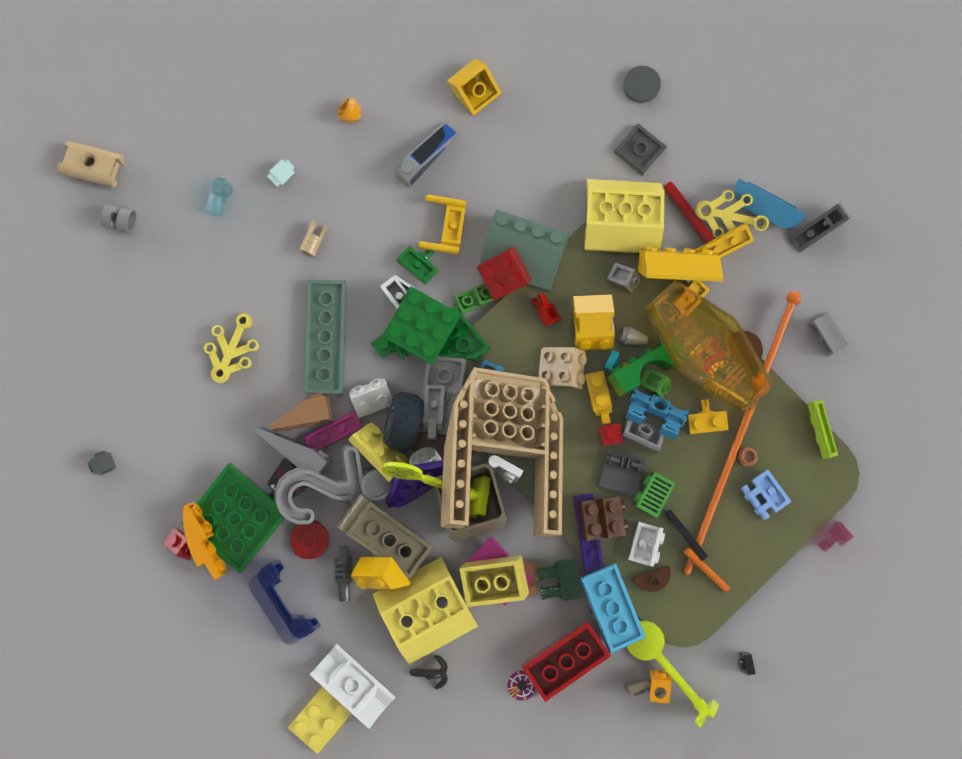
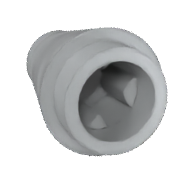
M627 326L620 329L618 341L622 342L623 345L646 346L648 335Z

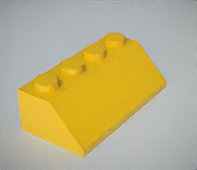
M646 246V249H640L638 272L646 278L723 282L720 256L715 254L714 250L702 249V252H695V249L684 248L683 251H676L677 248L672 247L658 250V247Z

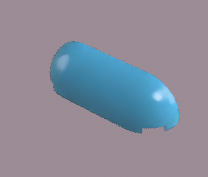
M739 178L735 185L734 196L736 201L740 200L744 194H749L753 198V202L743 208L756 215L767 217L769 222L779 227H794L806 216L804 212L795 209L796 206L749 181L745 182ZM746 196L744 197L743 202L748 203L750 201V198Z

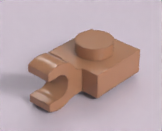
M538 561L523 563L525 571L533 578L527 584L528 596H536L535 581H540Z

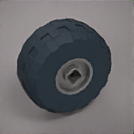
M400 392L394 395L389 407L383 435V442L388 448L406 452L414 447L424 411V401L418 395L407 392Z

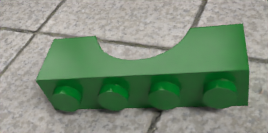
M667 338L658 343L659 347L655 350L651 347L644 351V356L639 359L635 356L627 361L628 365L624 367L619 365L612 369V374L607 379L618 397L641 385L640 373L643 366L653 364L667 371L688 358L678 340L674 338L669 341Z

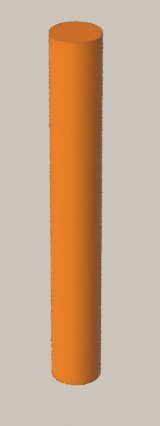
M689 547L684 550L683 553L724 593L730 590V586Z

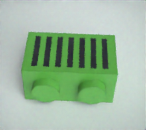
M652 472L651 475L647 474L643 481L645 486L642 492L638 491L633 501L636 502L634 507L654 518H658L676 483L656 472Z

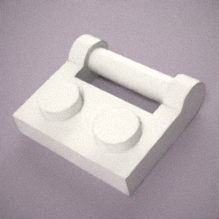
M496 455L491 456L487 463L492 466L493 472L502 476L501 479L510 484L512 482L516 483L523 473V470Z

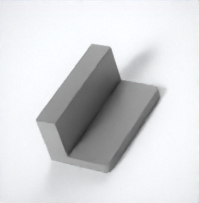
M829 313L808 323L827 356L836 353L848 344Z

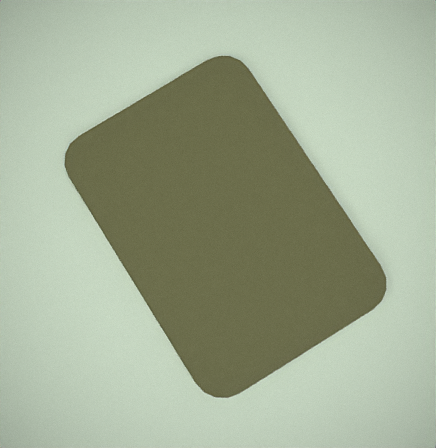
M584 223L569 236L550 292L527 284L505 295L473 325L474 329L491 349L476 361L467 360L464 384L474 367L480 368L484 359L496 366H502L505 368L504 372L538 377L541 349L543 347L575 348V326L572 310L573 296L612 295L614 306L613 349L583 350L586 352L587 357L584 375L603 371V367L612 350L620 353L618 356L621 359L619 365L626 363L635 356L639 359L644 356L643 352L653 347L655 350L658 348V343L667 339L666 336L675 327L679 332L672 339L676 338L688 358L694 351L687 348L683 342L694 331H697V339L701 344L707 339L710 342L712 341L726 359L724 344L727 338L736 331L704 298L689 314L688 318L690 321L682 329L678 327V324L682 321L679 319L674 325H666L657 316L656 309L650 308L662 297V302L671 306L672 302L689 283L686 280L646 278L638 272L639 253L584 250L586 223ZM615 262L635 269L640 276L639 284L632 293L628 292L626 288L607 280ZM542 292L546 295L548 303L554 304L562 319L545 327L536 311L539 308L534 307L531 303V299L538 298L537 294ZM664 305V309L662 306H658V310H661V312L666 309V305ZM629 326L648 335L646 346L623 345L622 342L618 341L620 329ZM688 358L667 371L653 364L643 366L640 379L647 367L666 375L670 379V391L663 398L670 401V405L680 410L686 411L688 409V415L697 414L702 411L701 400L709 399L710 410L715 412L727 411L729 430L689 434L686 420L684 425L680 427L679 434L675 440L664 436L661 450L657 453H653L624 439L621 444L601 447L598 428L605 425H602L600 416L595 417V413H593L586 381L582 389H573L567 386H550V392L556 400L554 402L556 408L563 417L562 536L582 556L573 496L592 493L594 499L620 496V499L625 503L623 519L628 523V530L625 531V536L600 539L604 567L613 563L617 564L637 616L642 621L647 620L660 627L664 634L665 642L670 645L679 647L695 646L710 638L849 502L857 490L860 473L857 459L849 447L832 431L838 456L827 459L822 458L820 447L815 439L816 433L810 422L811 416L808 405L771 368L766 380L772 382L768 393L761 392L739 451L745 447L753 448L758 454V460L753 466H743L738 460L737 453L701 546L708 555L703 561L730 586V590L724 593L695 564L690 575L684 574L688 557L683 552L688 547L691 550L692 548L665 513L671 509L689 533L696 539L754 391V388L749 386L753 376L759 377L765 361L762 358L753 367L743 369L747 378L746 382L740 381L731 390L732 396L716 391L715 385L710 384L707 378L690 364L691 361ZM718 360V361H715L713 364H715V363H717V362H720V361H728V360ZM487 365L484 367V369L494 370ZM717 366L712 371L710 380L713 376L723 387H725L722 384L724 380L717 376L715 372L719 371L724 376H726V378L731 373L725 372L721 369V366ZM604 370L613 407V413H609L611 423L607 425L620 423L622 431L627 421L625 415L630 406L628 399L632 391L618 397L607 379L612 372ZM641 386L637 387V390L649 396L657 395ZM654 404L657 409L663 410L661 405ZM643 413V415L662 424L666 423L663 419L650 413ZM607 449L645 458V468L642 471L638 487L640 492H642L645 486L643 484L647 474L651 475L652 472H656L676 483L658 518H654L634 507L636 503L633 501L634 495L598 487ZM485 453L489 458L496 455L523 470L518 481L512 483L534 505L535 459ZM765 470H769L792 502L777 513H774L771 508L767 509L766 512L770 517L763 521L760 515L757 516L754 512L755 508L750 501H746L744 493L740 488L747 484L750 490L754 489L755 486L751 480ZM760 493L755 496L761 505L766 502ZM637 522L663 528V533H665L663 544H659L658 552H660L659 561L657 564H654V567L628 560ZM670 566L671 569L669 582L659 591L648 592L642 590L632 579V577Z

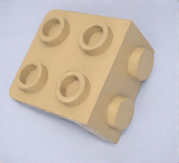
M543 347L541 349L538 377L546 378L549 386H567L573 389H582L585 382L584 366L587 362L586 352L571 347Z

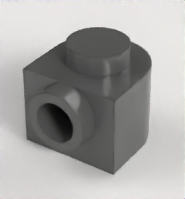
M106 451L96 453L94 458L88 462L90 471L100 476L116 468L111 453H106Z

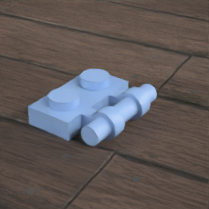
M765 470L751 480L755 486L754 489L750 490L747 484L740 488L744 493L746 501H750L755 508L754 512L757 516L760 515L763 521L770 517L766 512L767 509L771 508L774 513H777L792 502L769 470ZM759 493L766 501L762 505L755 497Z

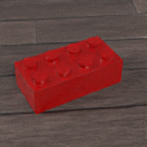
M585 620L524 662L522 668L546 702L611 657V655L589 622Z

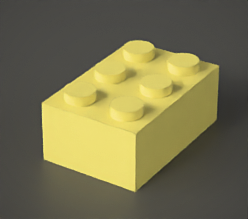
M522 555L465 562L459 568L467 607L525 600L529 594Z

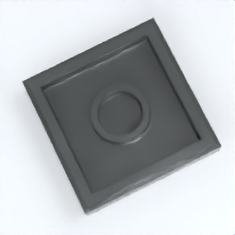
M638 123L615 149L614 153L643 176L667 146Z

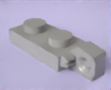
M443 385L425 386L423 424L424 429H428L429 440H437L438 430H442L444 423L446 386Z

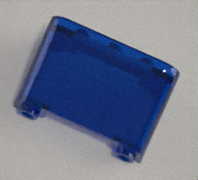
M277 560L270 562L251 578L249 588L281 640L286 644H294L314 632L321 624L317 618L307 619L303 615L294 620L274 586L282 582L280 573L285 568L282 562Z

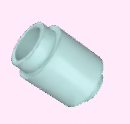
M281 159L269 171L267 177L278 187L295 174L293 171L295 167L289 160L284 161Z

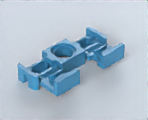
M636 387L632 390L628 399L630 406L625 418L641 425L645 418L643 413H650L666 421L659 430V434L675 440L679 434L680 427L687 420L689 410H680L670 405V401L655 394L652 396L638 391ZM654 404L661 405L663 410L657 409Z

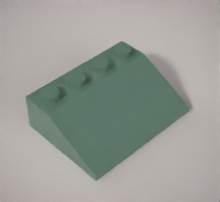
M496 209L479 264L515 246L532 279L528 285L550 292L569 240V233Z

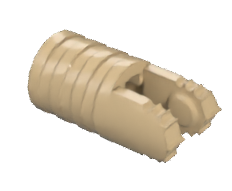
M314 219L299 248L300 252L310 257L315 256L328 228L323 225L318 236L312 234L317 226V221Z

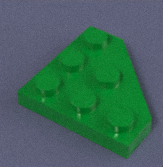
M453 306L451 309L460 313L461 317L439 356L476 361L491 348L459 309Z

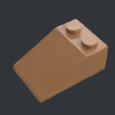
M322 393L310 395V399H305L271 424L270 430L282 432L334 422L331 401Z

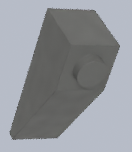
M838 203L789 238L799 252H802L850 220L851 217L841 203Z

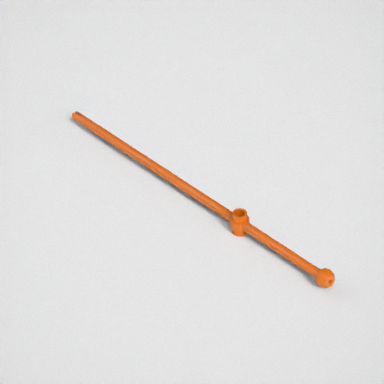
M790 291L786 295L787 306L759 377L753 376L749 386L754 388V391L695 539L700 546H702L760 394L762 391L768 393L772 382L766 381L794 307L801 302V295L798 292ZM689 558L684 568L685 575H690L694 563Z

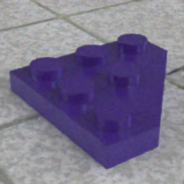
M444 460L413 464V466L421 469L423 475L437 478L443 475ZM395 478L386 499L387 507H403L433 489L434 486L425 484L420 480Z

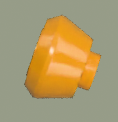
M347 98L341 104L337 115L339 120L352 123L354 121L357 122L362 113L354 98Z

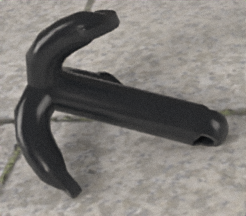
M434 655L441 666L440 669H411L410 675L425 677L429 680L441 678L440 682L434 687L438 690L447 683L448 677L446 672L448 667L446 661L441 656Z

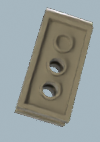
M362 494L357 497L337 525L341 531L377 557H392L408 579L412 577L433 548L430 543ZM387 535H392V539L389 542H384ZM408 546L405 553H400L402 547Z

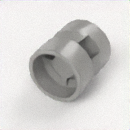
M107 203L101 213V225L110 229H116L117 227L119 231L131 233L136 224V210L128 207L121 208L119 205Z

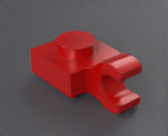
M543 292L537 294L538 298L531 299L532 305L539 308L536 311L545 327L562 320L554 304L548 303L547 297Z

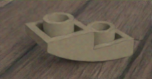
M651 679L632 681L625 684L630 695L634 694V696L644 693L646 688L650 692ZM659 687L655 690L654 694L661 695L666 690Z

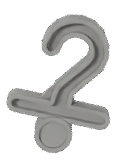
M347 444L341 450L344 478L342 480H333L310 468H295L287 471L279 479L275 487L274 500L279 512L288 521L295 524H310L315 519L313 510L309 506H299L292 501V494L297 487H311L349 505L350 508L360 494L372 501L384 499L390 492L392 482H388L375 467H369L362 472L359 451L353 445Z

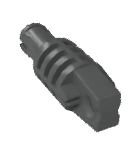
M339 546V557H335V582L338 584L339 602L351 601L350 583L353 581L351 577L353 567L352 556H347V546Z

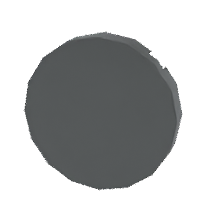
M648 66L632 68L624 79L625 93L631 100L637 103L652 101L661 88L659 74Z

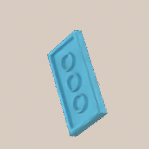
M616 563L579 578L609 653H613L646 638Z

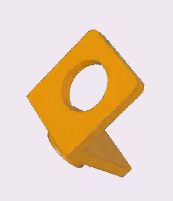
M649 670L651 679L649 700L651 702L669 703L672 685L670 676L664 670ZM662 687L666 690V694L661 698L656 697L654 694L655 690Z

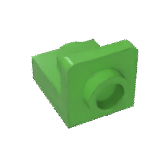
M647 367L640 379L641 385L639 386L656 393L661 398L670 391V379Z

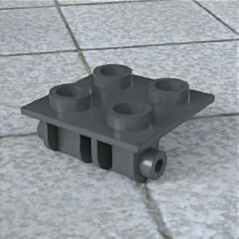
M607 449L598 487L636 496L641 474L645 468V458Z

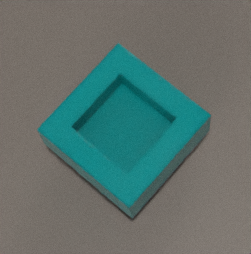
M612 350L603 370L610 372L612 368L614 369L619 365L621 360L618 358L619 352Z

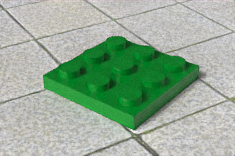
M410 286L382 334V338L433 366L458 323L461 314Z

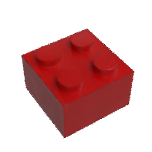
M515 246L477 266L494 301L527 285L532 280Z

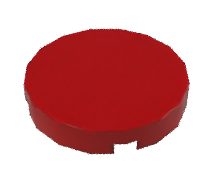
M313 521L310 524H298L292 531L290 543L294 553L300 558L316 559L328 549L330 539L326 527L320 522Z

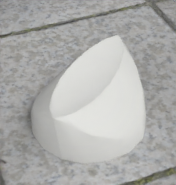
M433 447L421 448L415 451L409 459L410 465L442 461V458Z

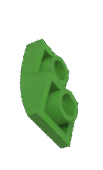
M485 283L453 297L457 308L462 314L494 301Z

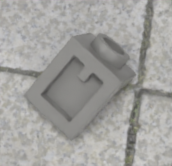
M615 262L607 280L626 288L628 292L632 293L639 284L640 276L635 269Z

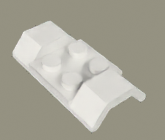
M338 644L333 647L310 673V676L368 729L395 699L393 694Z

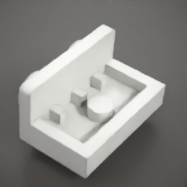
M385 378L374 379L370 384L359 385L349 391L358 418L390 407L393 399Z
M637 522L628 560L654 567V564L658 563L660 552H658L659 544L662 545L665 538L663 528Z

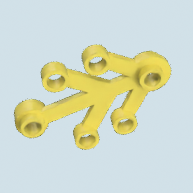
M725 190L720 197L711 202L701 201L695 208L697 217L708 222L715 238L719 237L715 235L717 229L721 230V235L724 234V230L718 227L713 216L720 217L728 231L736 228L732 220L753 225L759 231H763L769 226L768 218L763 215L750 217L734 213L753 202V198L749 194L742 195L740 200L724 210L715 209L725 201L733 200V191ZM727 192L731 193L730 199L725 198ZM746 196L750 198V201L748 203L743 202V199ZM704 206L708 208V211L705 214L701 212V209ZM759 219L763 220V224L761 226L757 225V221Z
M243 313L237 316V327L229 345L224 336V328L220 325H215L212 328V334L217 337L224 355L221 362L216 354L217 347L215 344L207 343L204 346V351L209 354L213 364L211 377L217 383H225L230 378L231 373L241 369H249L252 365V361L249 358L242 357L239 363L229 366L231 359L259 349V343L254 339L249 340L246 345L237 348L244 330L252 326V318L247 314ZM242 318H246L245 324L240 323ZM217 328L221 329L220 334L215 333ZM252 342L256 343V347L254 349L250 348V344ZM212 345L213 351L208 352V347ZM244 360H248L247 366L242 365ZM219 370L223 371V375L221 377H218L217 372Z

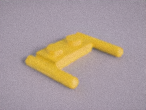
M427 194L425 196L427 202L447 205L441 244L419 241L418 247L420 249L458 255L466 200Z

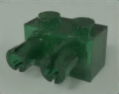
M576 558L554 560L553 566L537 568V573H543L537 575L538 580L553 577L557 579V585L540 587V593H546L541 594L542 600L559 597L562 601L583 598Z

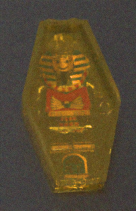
M674 280L644 308L647 317L675 367L687 379L739 412L745 409H753L758 404L756 400L759 397H764L770 391L768 387L773 383L739 322L729 313L678 280Z

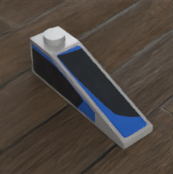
M445 121L394 169L396 177L410 188L455 140L459 133Z
M257 427L254 430L297 468H310L322 474L332 462L328 458L329 454L323 449H317L264 427Z

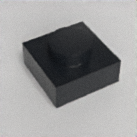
M747 651L739 653L738 665L740 670L746 675L756 674L752 654Z

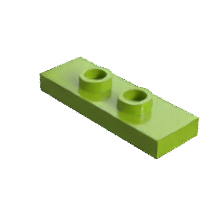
M823 400L807 403L811 416L810 422L814 427L816 443L820 447L822 458L827 459L838 456Z

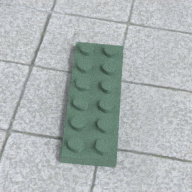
M308 280L304 394L343 395L346 280Z

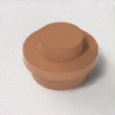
M745 447L739 451L738 460L743 466H753L758 460V454L753 448Z

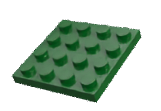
M232 463L226 465L197 502V505L202 510V516L205 521H208L212 526L214 535L208 538V540L215 546L216 554L239 573L245 570L285 519L279 512L275 500Z

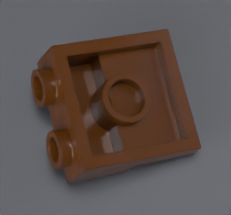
M620 496L578 502L584 541L626 535L625 531L628 530V523L623 519L625 503L620 499Z

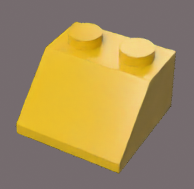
M476 58L447 80L455 96L473 116L502 94L486 63Z
M360 557L351 574L352 579L361 589H395L409 586L410 581L392 557Z

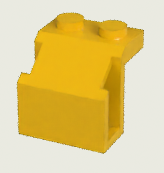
M612 295L573 296L572 310L575 326V348L580 350L613 349L615 330Z

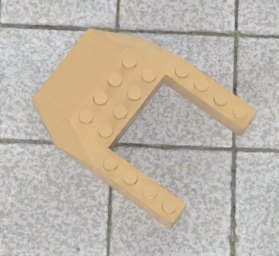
M476 367L472 369L453 403L444 445L441 527L461 529L469 526L471 451L535 459L533 536L553 538L562 535L563 417L554 403L556 400L550 392V386L546 378Z

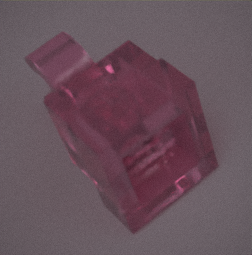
M837 521L827 531L830 537L818 543L824 552L830 549L835 542L842 546L854 537L843 523Z

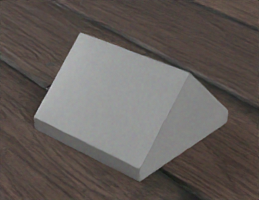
M646 416L641 425L627 419L622 430V437L624 440L657 453L661 450L664 435L659 434L663 424Z

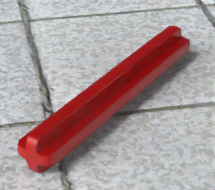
M672 181L668 182L663 187L664 191L703 242L706 244L715 239L703 221L697 217L694 209Z

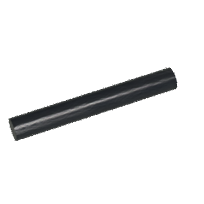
M670 509L665 513L667 518L702 561L708 557L706 552Z

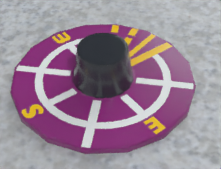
M517 671L509 677L507 687L514 699L520 701L527 700L534 695L536 688L525 671Z

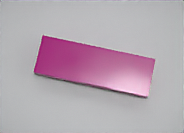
M353 411L303 438L307 445L317 449H324L363 428V425L356 411Z

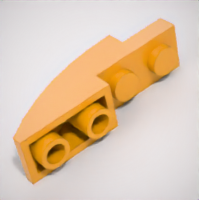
M195 502L184 505L183 527L192 558L197 567L205 564L213 579L216 580L228 572L224 561L219 559L216 554L215 546L208 540V538L214 535L212 526L208 521H205L199 505L195 504Z

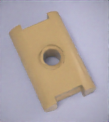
M70 140L66 141V154L63 162L57 165L59 174L113 188L116 187L118 182L115 180L119 166L124 165V154Z

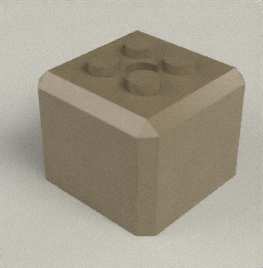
M486 463L471 467L470 488L473 487V481L476 478L483 476L491 478L486 515H477L475 519L469 517V526L461 529L446 528L450 539L455 542L502 530L507 524L506 514L492 466ZM443 475L437 478L443 480ZM435 487L441 507L442 489Z

